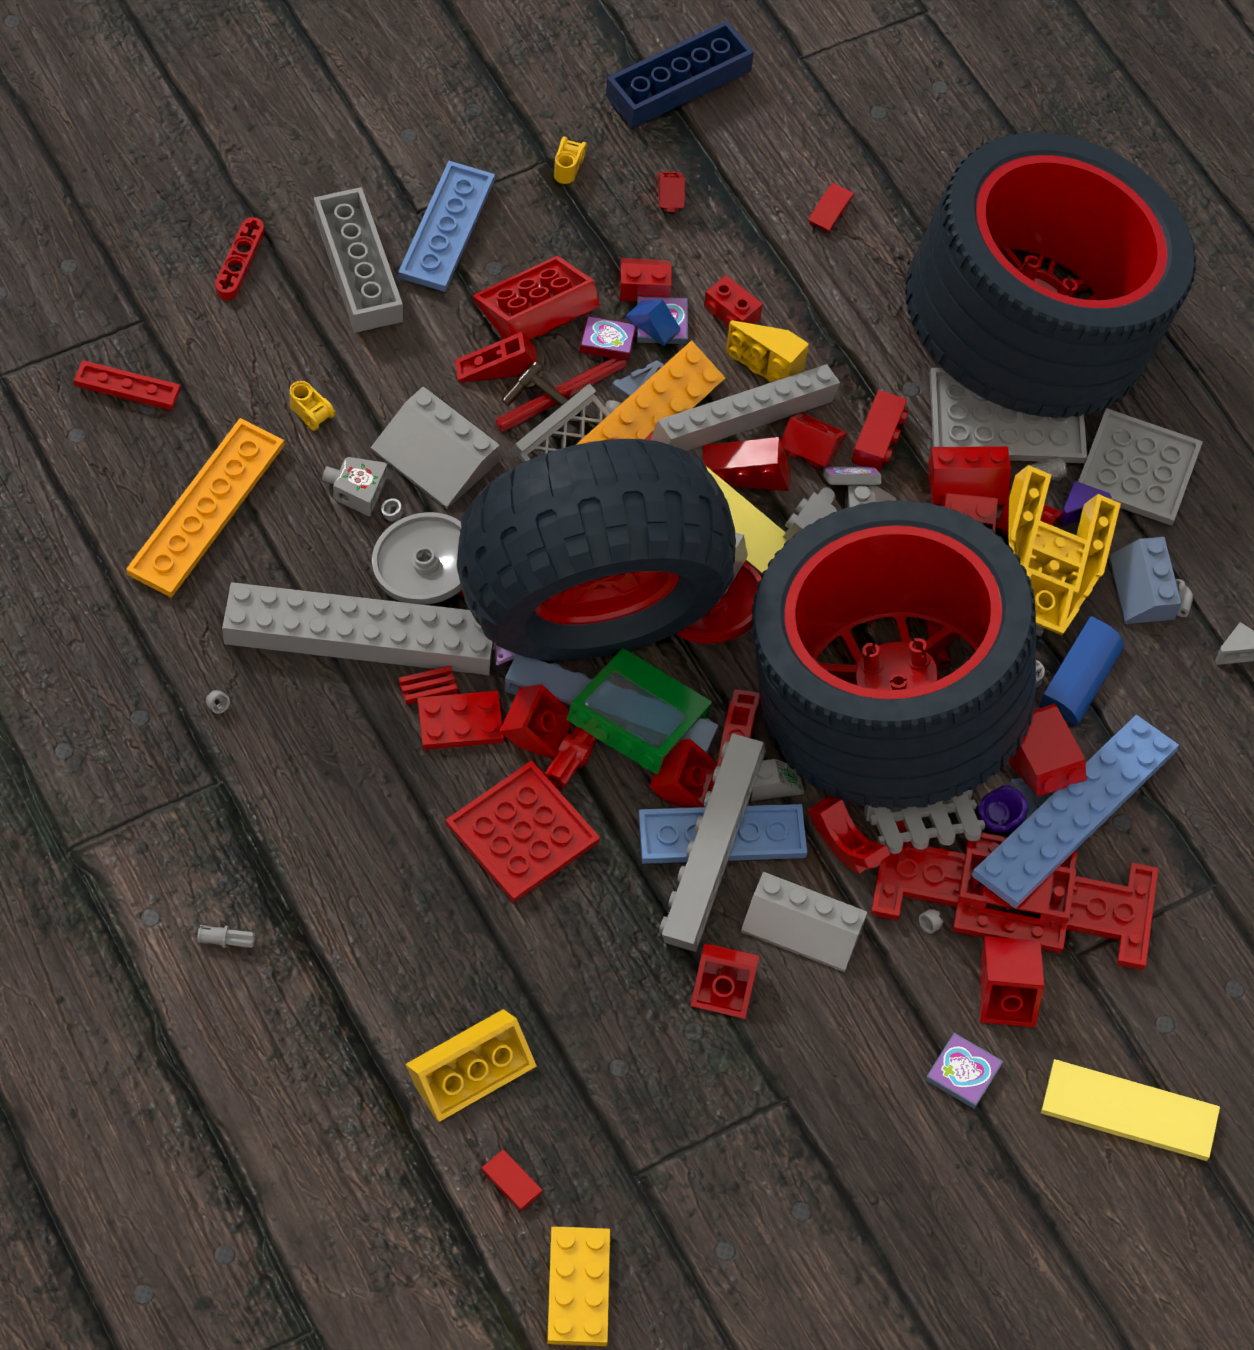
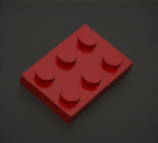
M498 691L417 698L423 750L504 743V735L500 732L502 719Z

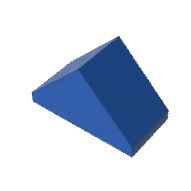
M664 300L641 301L626 315L628 321L663 346L681 330Z

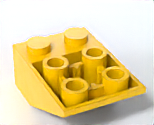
M732 320L729 323L725 352L733 360L743 363L753 373L761 375L772 383L804 372L809 343L789 330Z

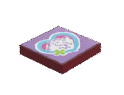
M587 316L579 352L629 361L637 326L633 323Z

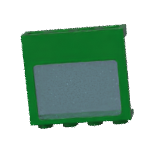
M622 648L571 702L567 720L658 775L665 756L700 718H708L712 701Z

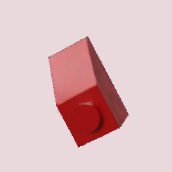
M657 172L659 207L664 208L665 212H678V208H684L685 177L681 172Z

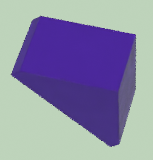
M1075 481L1064 507L1060 525L1065 526L1080 521L1084 504L1097 494L1109 499L1112 496L1108 492Z

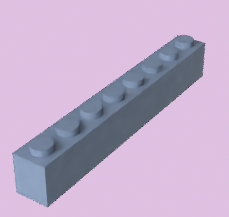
M516 654L505 677V691L516 695L520 687L542 684L570 710L571 702L593 679L588 678L583 673H574L563 669L555 663L549 664L538 659ZM605 681L584 703L587 707L636 737L657 747H660L686 718L682 713L663 705L657 700H648L638 696L633 691L615 688ZM700 718L681 740L690 738L709 755L717 736L718 725L707 718Z

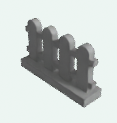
M968 790L963 795L955 796L948 801L943 800L933 805L928 804L917 808L887 809V807L874 808L868 805L864 806L863 814L866 821H870L871 825H877L881 836H878V843L886 845L892 854L900 853L903 842L909 841L912 842L916 849H926L929 844V838L937 837L943 845H951L955 841V835L959 833H964L965 838L969 841H977L981 837L982 830L985 829L984 821H978L973 810L976 809L977 805L975 800H971L973 790ZM955 812L959 824L952 825L947 813ZM929 816L933 828L926 829L921 817ZM903 820L907 832L899 833L895 822Z

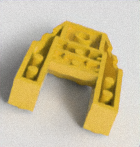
M1028 465L1015 475L1009 498V546L1014 550V554L1018 555L1020 565L1026 568L1027 576L1030 577L1031 588L1034 591L1036 625L1062 635L1079 611V607L1085 598L1093 590L1092 588L1105 571L1121 503L1097 494L1084 504L1077 535L1040 521L1051 474Z

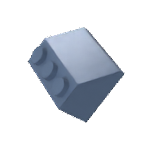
M1165 537L1138 539L1110 554L1108 559L1124 624L1175 620L1181 606V600Z

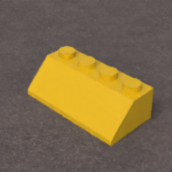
M504 1009L405 1064L417 1091L438 1122L537 1067L517 1018Z

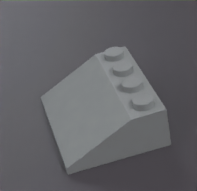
M424 386L404 403L371 446L373 453L446 510L499 462L500 445Z

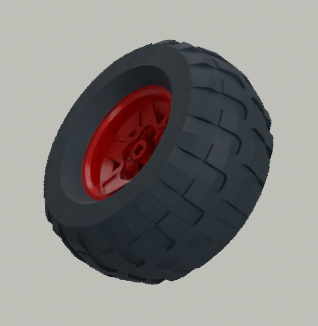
M610 439L565 447L537 456L508 470L487 485L462 515L457 553V572L469 610L476 622L481 625L485 636L495 642L497 646L512 653L539 660L568 661L618 654L622 648L629 651L652 644L687 628L705 616L726 593V589L734 579L735 527L729 504L723 491L700 458L678 447L652 440Z

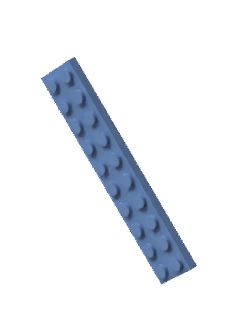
M1135 715L1086 762L1087 781L1076 784L1071 783L1068 787L1057 790L974 869L972 877L1016 909L1177 752L1179 744L1138 715Z

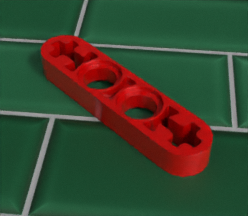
M251 217L242 222L215 282L216 294L223 300L235 298L242 286L264 237V225L260 219ZM253 228H256V229L253 230V232H252V234H251V238H250V237H249V231H251ZM242 245H247L251 248L250 251L245 253L237 249ZM238 264L242 266V269L240 271L233 272L229 269V267L231 265ZM228 279H230V280H231V287H228L227 289H223V288H225V287L227 286V284H228Z

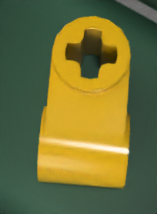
M565 136L562 137L555 157L554 178L557 182L569 184L574 181L579 167L584 160L587 142L577 143L568 140Z
M297 381L291 385L290 408L311 430H317L319 424L327 418L331 419L336 415L330 402L323 398L309 383Z

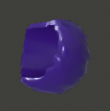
M1002 785L986 794L981 799L978 807L979 820L984 821L985 827L990 832H996L1000 835L1014 832L1026 820L1028 812L1027 800L1023 793L1009 785Z

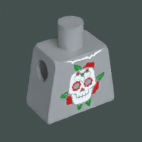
M347 457L344 459L340 470L327 466L324 470L322 481L334 484L333 497L336 501L371 517L387 480V463Z

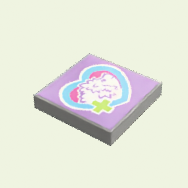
M823 467V476L830 485L881 484V474L875 467Z

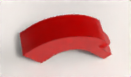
M828 796L807 809L824 842L836 857L852 871L860 874L866 869L875 868L881 865L882 860L890 855L886 845L867 839L857 829L842 799Z

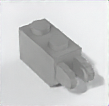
M826 487L818 495L814 492L808 500L803 498L795 509L798 514L793 513L786 522L785 526L788 530L783 538L791 540L793 535L801 532L807 525L828 516L830 513L837 512L836 508L831 505L836 496L834 491Z

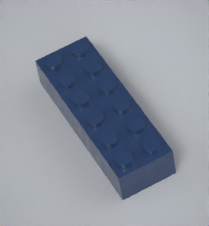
M726 20L607 77L606 97L630 127L634 128L752 70L754 52Z

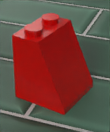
M1052 704L1034 710L1029 731L1023 737L1022 745L1016 748L1015 755L1009 757L1008 763L1037 797L1066 788L1071 783L1076 784L1087 781L1086 759L1058 707Z
M985 936L980 971V1023L1036 1027L1044 989L1040 941Z

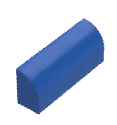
M1090 616L1046 689L1039 707L1043 708L1055 704L1064 720L1078 726L1124 648V642L1119 633L1108 624Z

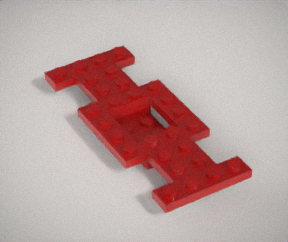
M903 820L895 822L899 833L907 832ZM981 832L979 840L969 841L967 839L965 854L929 846L926 849L920 850L916 849L911 841L903 842L900 853H890L888 857L882 860V864L879 865L871 915L898 920L902 896L956 907L952 932L982 938L990 936L1040 941L1041 950L1062 954L1067 929L1120 940L1116 965L1144 970L1146 967L1158 868L1131 862L1127 886L1076 876L1077 851H1074L1016 908L1039 913L1040 919L985 908L987 903L1009 908L1014 907L972 877L974 869L1007 837Z

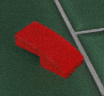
M832 183L810 215L809 223L831 233L840 215H843L854 193Z

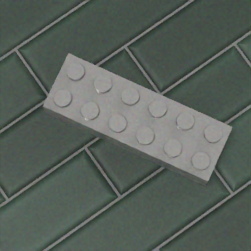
M362 187L314 197V216L354 333L403 322V303Z

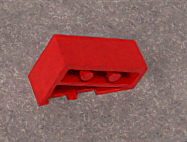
M779 437L703 445L702 461L706 467L730 487L789 491L790 464Z

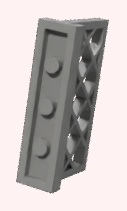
M589 383L519 440L509 451L515 458L519 457L522 462L530 460L527 455L531 451H540L546 454L558 450L548 448V441L551 435L562 437V449L566 447V437L581 441L586 436L584 435L585 423L599 424L603 421L602 417L605 419L610 413L594 395L596 390ZM590 403L597 409L598 419L585 417V407ZM569 420L580 422L579 434L567 433V422ZM542 442H544V447H540L539 445Z

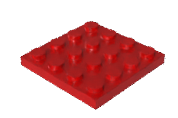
M532 760L445 820V825L513 903L600 843L599 835Z

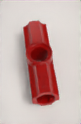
M576 726L572 734L568 733L558 749V755L552 761L548 770H546L545 776L556 788L565 789L579 766L583 767L592 753L593 745L598 739Z

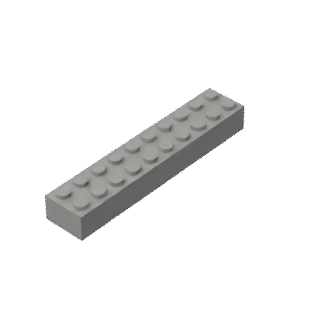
M233 582L230 585L222 627L224 644L431 669L451 666L452 671L482 675L490 674L494 644L493 641L485 636L481 625L476 622L470 610Z

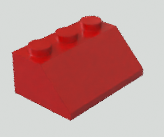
M1008 446L931 448L928 460V473L933 505L942 506L943 496L947 493L998 498L997 506H1005L1007 499L1010 497L1011 466Z

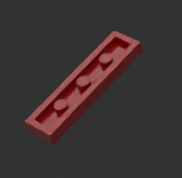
M82 360L74 378V386L171 411H173L181 391L180 384Z

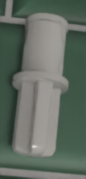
M200 925L197 940L198 943L222 945L223 948H226L227 945L251 948L255 943V934L246 931L230 930L229 926L222 928Z

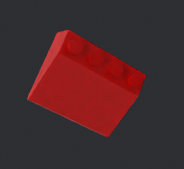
M558 255L472 295L473 300L503 339L523 332L530 340L536 336L548 333L549 330L559 325L568 324L570 320L580 315L589 314L593 309L600 306L594 280Z

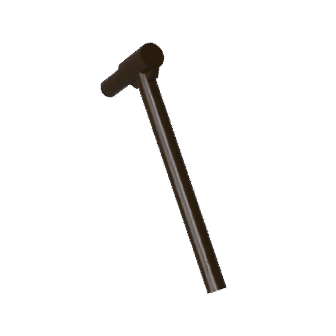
M532 361L516 379L515 385L501 399L509 407L524 389L536 386L559 406L564 405L569 400L542 379L543 368L535 361ZM585 423V427H587L590 431H592L598 425L594 423Z

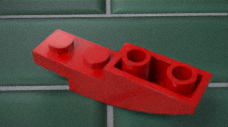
M734 690L727 712L717 766L721 767L723 745L726 741H730L732 733L752 739L761 702L760 693Z

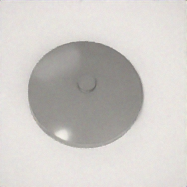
M425 512L404 517L388 527L379 537L372 553L374 575L382 590L400 602L421 605L438 603L460 592L462 588L457 572V553L461 521L446 514Z

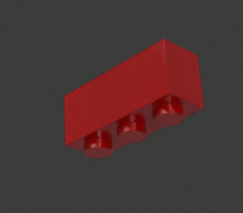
M878 390L855 445L851 463L863 467H875L878 472H881L884 463L889 464L893 454V450L890 447L892 443L897 444L901 434V430L898 427L900 424L905 425L909 410L905 409L907 399Z

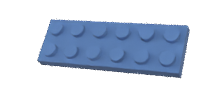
M448 161L398 271V278L446 292L495 181V174Z
M802 804L747 806L728 861L806 858L807 847ZM706 807L640 809L638 818L642 864L687 862L689 858L686 856L690 841H695L697 835L695 831L696 822L699 816L704 815Z

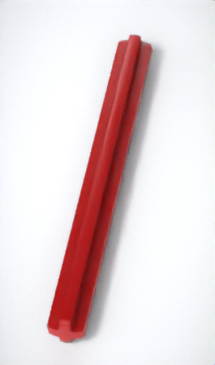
M610 358L555 387V389L568 398L580 392L589 383L593 385L625 368L626 360ZM542 394L495 420L496 426L500 432H505L557 403L546 394Z

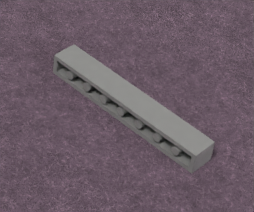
M826 364L659 419L651 440L670 444L688 451L831 403L840 382Z
M732 733L730 741H726L723 745L721 767H716L713 774V782H715L713 790L707 792L704 800L705 813L697 819L695 826L697 835L695 841H690L686 856L689 858L686 867L681 866L677 879L680 882L677 892H672L669 899V907H671L668 917H663L660 925V933H662L664 943L693 952H696L766 752L764 742Z

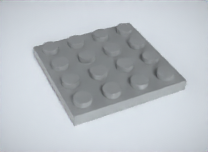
M1106 408L1078 482L1110 493L1111 499L1121 503L1120 508L1173 526L1203 441Z

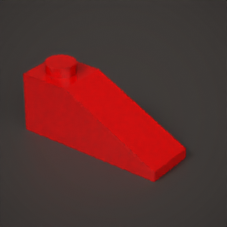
M520 332L456 359L455 365L457 378L461 383L516 377L521 375L532 361L538 363L536 347L523 332Z

